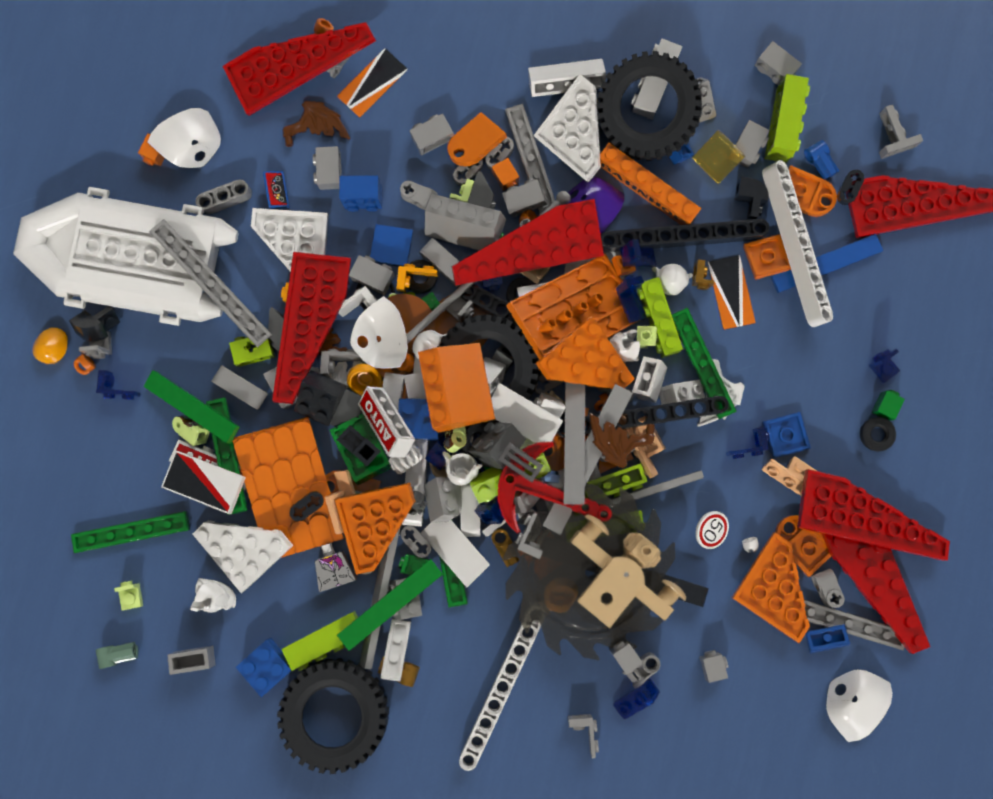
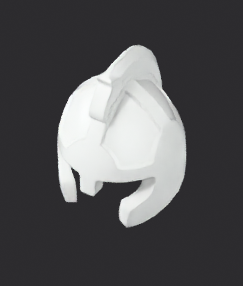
M637 330L619 332L609 340L623 362L639 361L640 343L639 341H633Z
M198 579L195 588L196 596L190 610L196 612L203 610L207 613H213L236 606V595L229 586L215 580Z

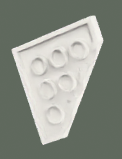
M579 74L534 134V137L587 182L593 178L601 167L596 86Z
M252 209L251 227L290 272L293 252L325 255L328 213Z
M210 520L204 522L193 533L194 537L240 593L246 591L294 546L281 530L271 531L253 526L243 527L231 523L221 524Z

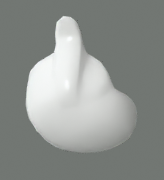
M668 264L661 269L657 267L652 268L656 273V278L659 277L664 294L670 296L679 294L688 285L689 279L693 276L692 273L687 274L686 270L678 264Z
M433 330L419 333L414 340L412 348L417 359H419L418 352L436 348L440 345L441 338L447 334L442 335Z
M447 452L442 453L446 459L447 477L453 484L466 485L477 477L478 469L482 467V464L477 465V461L471 455L461 453L451 456Z

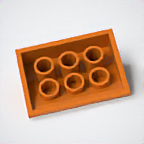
M480 343L436 347L418 352L432 429L440 433L495 419Z

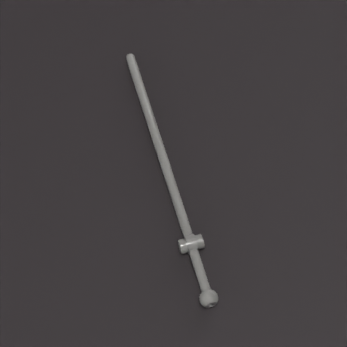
M566 191L559 192L556 201L540 215L555 206L569 204L571 196ZM522 220L520 222V226L530 222V220ZM476 282L462 284L406 334L407 344Z

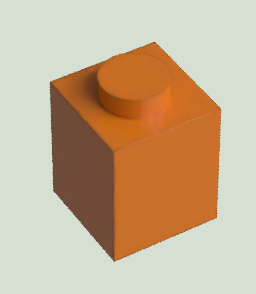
M147 133L138 154L143 158V162L151 166L154 164L161 166L165 157L147 143L151 135Z
M509 158L492 166V173L503 191L518 185L519 175Z

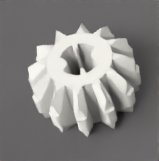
M413 443L406 457H390L389 463L397 474H402L421 461L423 455L420 449Z

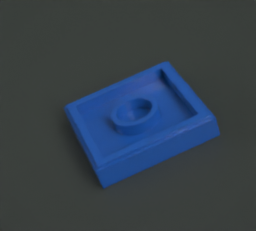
M376 224L370 257L375 260V263L393 266L408 264L413 230Z
M801 412L762 422L772 459L811 449Z

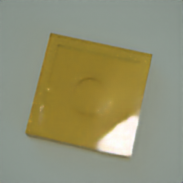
M717 130L692 159L717 184H720L746 156L720 130Z

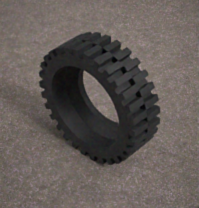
M644 51L642 56L639 57L637 53L631 55V60L628 61L627 58L621 60L623 64L620 67L616 64L613 67L614 72L612 74L609 72L606 76L607 81L602 82V92H599V103L597 102L598 119L610 143L630 158L635 157L636 160L646 159V161H652L653 158L661 160L663 156L667 155V157H670L674 151H680L681 147L684 144L687 145L690 142L689 138L693 137L696 133L695 129L699 126L702 114L699 83L694 78V73L691 69L688 70L687 65L684 62L681 64L679 58L675 56L672 59L668 53L664 52L662 56L659 55L658 51H653V55H648V52ZM654 76L666 80L674 88L678 98V108L674 119L661 131L649 134L640 133L625 123L621 114V99L631 83L643 77Z
M477 315L455 324V327L447 331L448 334L442 337L440 340L442 343L437 347L470 344L473 341L485 338L496 340L505 345L511 352L515 363L514 377L508 388L529 400L539 380L540 369L536 365L539 358L517 323L500 316Z
M341 658L335 661L327 659L324 662L319 661L309 666L291 681L290 686L283 693L284 697L280 700L279 706H281V709L277 713L280 721L277 723L278 729L282 728V732L279 734L280 739H286V743L283 746L286 750L292 749L293 752L290 756L293 759L298 756L300 758L298 762L300 765L303 766L305 762L308 763V769L311 771L319 768L318 773L324 774L326 770H330V774H336L338 770L344 773L350 767L355 769L359 763L363 764L375 752L385 734V729L388 725L387 716L389 714V707H387L388 699L383 694L385 690L383 686H379V679L371 676L373 672L369 669L365 671L360 664H353L354 661L352 660L345 662ZM337 687L348 691L355 697L361 709L362 722L359 732L350 742L340 747H325L316 743L310 738L304 728L303 710L305 704L312 694L323 688Z

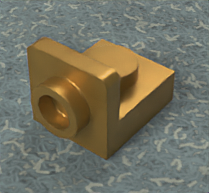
M697 260L693 268L692 286H697V289L708 290L714 285V280L704 279L707 276L708 270L707 266H705V260Z

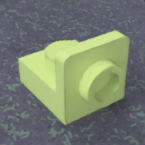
M467 179L466 183L461 185L459 195L451 193L450 198L468 203L474 181Z
M637 326V341L640 343V348L648 349V346H656L657 327Z
M132 581L120 583V587L114 588L115 592H119L122 611L143 606L140 583L133 584Z

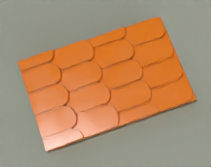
M606 254L573 269L506 305L519 328L522 329L529 344L533 347L539 360L588 317H594L607 338L614 336L645 317L623 280L617 275L614 266Z
M309 417L234 437V448L242 476L246 477L244 482L257 527L271 531L281 530L294 545L281 558L344 539L342 533L335 534L325 497L330 495L331 492ZM312 491L322 494L324 502L318 510L302 521H295L291 518L290 508L294 503ZM311 496V501L307 505L310 506L313 503L318 505L320 497ZM304 506L301 509L296 507L294 516L299 515L301 517L303 515L302 511L306 507Z

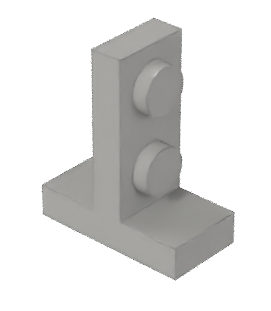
M893 104L886 106L879 113L891 142L890 145L885 146L879 152L881 159L915 148L923 142L921 134L906 139V131L900 124L898 111L894 109Z

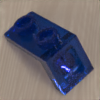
M897 348L891 351L887 349L872 358L873 362L869 367L882 383L887 382L900 371L890 359L899 352Z
M98 370L96 393L102 394L103 398L115 399V396H122V399L134 400V397L141 396V393L136 391L111 390L115 381L113 373L107 370Z
M497 497L492 505H478L475 509V513L484 524H501L504 520Z
M648 678L637 689L615 701L613 706L625 720L653 704L660 691L652 680Z

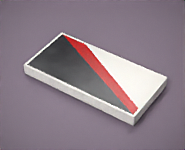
M175 451L161 487L227 514H232L246 477L185 453Z

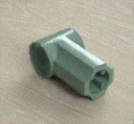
M135 642L95 649L99 669L137 659L139 653Z

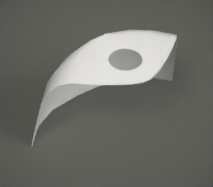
M190 108L158 124L152 131L147 143L171 163L179 167L197 168L204 166L212 158L220 146L221 139L218 128L209 112L201 108ZM193 140H197V141H198L197 144L192 145V141H193ZM197 152H205V157L203 160H195V155Z
M384 296L369 306L358 317L351 334L350 343L352 348L366 364L381 369L398 368L406 359L408 350L405 327L400 312ZM359 336L367 338L368 345L365 348L358 345L357 339ZM377 336L381 337L380 342H377Z
M853 670L831 681L827 693V713L834 726L848 742L858 741L868 736L883 719L891 705L893 694L891 683L864 670ZM844 684L846 692L843 695H837L835 693L836 686ZM857 696L858 700L855 703L852 702V698Z

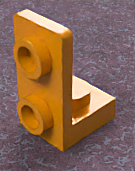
M413 264L399 266L396 289L398 292L406 293V288L410 287V276L408 274L438 277V271L433 266H423V268H415Z

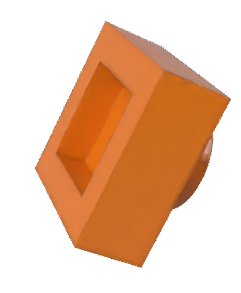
M630 253L614 256L611 259L618 276L633 274L636 271Z

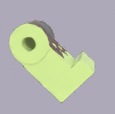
M186 415L177 416L173 419V429L189 444L197 446L207 442L210 431Z
M465 427L445 431L444 447L447 451L455 453L465 446Z

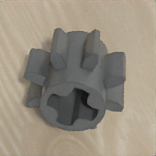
M413 491L415 503L408 514L416 515L418 513L420 515L427 506V502L424 501L425 496L421 492Z

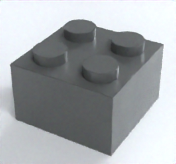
M490 422L484 427L482 434L472 442V446L468 451L482 466L503 469L505 464L498 459L507 445L512 443L520 448L526 441V438L512 423ZM512 449L509 450L513 455L516 453ZM507 455L505 456L506 460L509 461L511 459Z

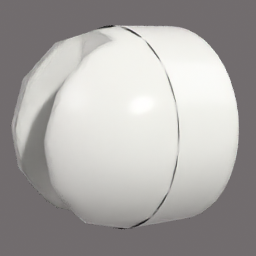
M757 537L742 540L743 548L748 553L758 550L759 543Z

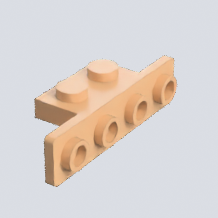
M622 415L618 423L621 425H625L627 420L626 417ZM644 416V417L638 419V421H639V422H644L645 419H646V416ZM647 426L624 430L627 431L629 436L631 434L642 435L646 434ZM655 428L653 444L651 446L635 447V451H633L636 458L640 459L645 475L649 476L650 479L658 475L650 457L666 449Z
M795 456L790 459L787 468L774 459L769 460L762 468V471L770 477H773L800 496L802 495L805 470H817Z
M349 470L334 472L339 491L325 497L335 534L344 533L335 499L356 494Z

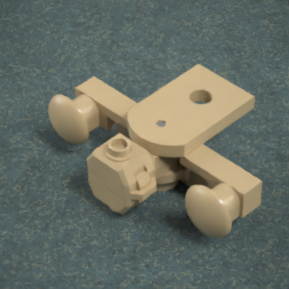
M585 515L584 517L588 522L580 531L578 530L574 534L570 542L602 570L577 601L609 628L634 597L666 621L674 611L671 608L679 597L686 601V595L678 585L669 580L661 581L665 586L658 595L645 586L642 568L655 567L661 560L660 549L638 532L629 533L623 540L624 554L621 557H611L594 543L602 532L607 536L609 535L607 527L598 518L592 515ZM604 593L611 594V601L607 604L601 602V596Z

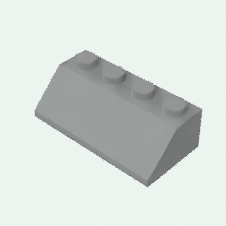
M431 193L425 210V236L481 250L500 238L506 218L501 211Z

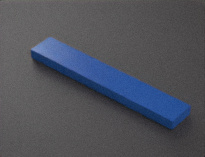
M874 234L818 256L816 260L821 276L879 254L883 252V248L877 235ZM792 270L770 276L777 293L796 286Z

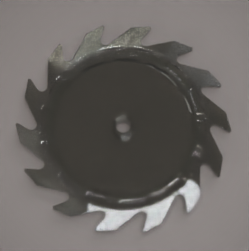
M586 484L587 498L596 501L598 505H607L612 512L610 520L603 522L609 531V535L607 536L602 532L594 541L596 545L611 557H621L624 554L623 540L629 533L638 532L658 547L661 521L655 509L651 510L649 520L644 523L641 521L634 497L622 487L619 488L621 501L618 504H614L597 485ZM588 504L582 505V510L589 508ZM550 510L533 511L537 513V516L525 543L532 541L540 545L539 549L543 550L540 559L518 550L516 541L508 545L502 558L503 561L513 557H518L520 560L505 583L506 600L516 591L523 593L519 620L526 634L529 633L532 621L538 620L541 624L547 646L558 655H561L560 640L567 639L583 657L600 660L593 649L596 643L613 648L616 644L623 641L624 643L629 642L633 649L637 648V645L625 638L627 633L651 631L664 622L660 617L650 616L651 609L634 597L610 628L577 601L602 570L570 542L574 534L578 530L580 531L588 522L584 517L585 515L572 511L560 535L543 526ZM602 511L600 516L606 517L607 512ZM533 512L526 513L517 520V524L524 525L527 515H532ZM674 542L664 551H660L661 560L655 567L642 568L645 586L656 595L665 586L661 582L662 578L675 560ZM589 566L595 567V573L591 576L585 574V570ZM602 594L601 602L603 604L609 603L611 601V594Z

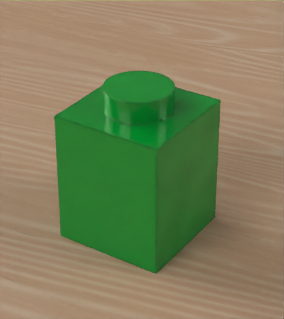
M894 390L881 392L871 413L881 418H886L889 421L896 420L905 399L900 397V394Z

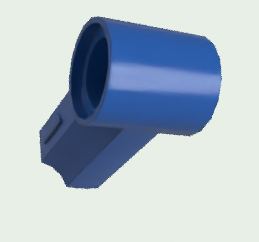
M820 140L806 148L804 155L810 164H814L821 177L827 180L838 173L839 169L829 155L828 145L825 141Z

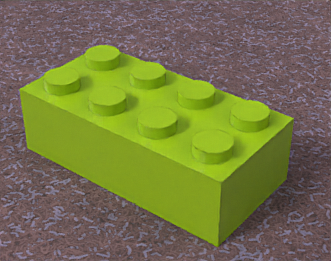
M786 74L777 87L768 134L769 140L766 145L764 159L772 161L782 160L787 163L791 157L793 158L795 152L799 150L801 140L798 139L799 133H802L804 127L802 115H805L807 109L805 98L808 97L810 92L809 78Z

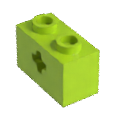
M245 336L235 338L233 342L229 343L234 365L242 367L275 358L274 348L270 344L272 340L268 338L258 348H253V352L248 349H251V345L254 344L249 338Z

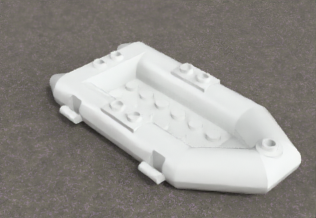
M89 187L87 194L75 193L21 217L13 254L57 297L64 298L65 306L84 309L86 302L152 313L160 315V323L180 326L181 319L203 322L220 317L223 314L222 309L149 233L153 227L165 219L214 272L219 247L236 243L238 231L220 218L204 216L203 207L183 204L182 211L111 199L108 198L109 190ZM92 195L101 196L103 198H93ZM186 212L195 213V214H198V215H197V216L187 215ZM74 296H75V297H81V301H80V300H75V299H72V298H73ZM168 313L177 315V318L169 317L167 315Z

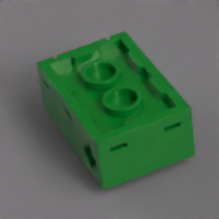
M364 414L359 415V418L355 417L337 426V429L334 427L329 430L357 485L392 468ZM349 425L381 451L368 466L362 464L336 440Z

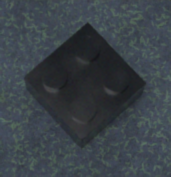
M311 370L301 381L294 411L329 427L342 399L346 385Z

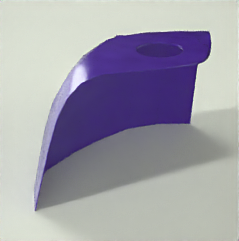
M593 177L589 182L584 179L572 188L568 194L571 195L573 192L579 191L578 195L571 199L570 203L595 199L601 235L621 210L624 203V194L605 180ZM584 195L587 196L585 200H581Z

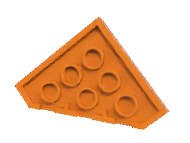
M593 316L588 317L536 362V365L548 380H558L612 390L614 384L625 389L635 379Z
M410 482L335 499L356 574L372 572L378 567L415 503Z
M773 532L731 598L795 642L800 643L810 625L805 612L803 593L799 585L797 566L793 558L792 543Z

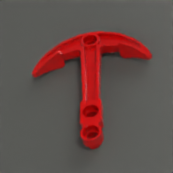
M553 441L538 442L528 445L522 451L536 459L541 453L554 446ZM518 453L514 454L516 457H518L525 463L528 464L530 462ZM513 459L509 460V462H511L521 470H525V467H523ZM507 465L504 466L498 481V503L502 516L516 533L520 532L516 520L515 504L513 503L516 491L569 507L572 511L582 515H592L602 522L610 520L612 512L607 505H598L596 501L586 497L584 504L589 505L587 510H582V505L564 504L563 490L537 479L530 482ZM507 476H513L514 480L512 482H508L506 480ZM602 511L607 512L606 517L600 516Z

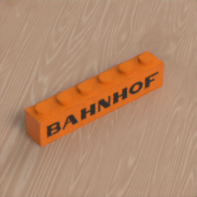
M608 143L601 152V169L678 224L690 225L701 210L698 205L611 143Z

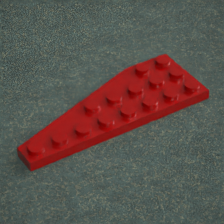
M364 22L346 26L340 30L325 31L326 33L318 35L315 33L288 39V41L282 43H270L269 46L253 47L223 65V68L245 113L250 116L374 43L376 39L369 25Z
M881 175L864 179L856 199L849 204V210L856 238L991 213L993 212V189L970 188L965 185L954 186L949 185V183L925 180L915 181L907 180V178H891ZM850 190L846 192L847 199L849 198L848 194Z
M595 199L555 206L499 238L497 241L452 265L455 286L604 256Z
M293 252L272 398L273 402L294 403L299 393L301 381L309 373L347 297L351 258Z
M810 469L805 470L797 528L948 561L949 540L930 529H926L918 524L919 522L906 517L901 511L878 497H873L866 490L855 486L844 477Z
M822 534L831 557L840 564L844 573L849 575L856 588L873 609L878 611L882 616V620L895 632L894 635L910 654H914L931 647L891 549Z

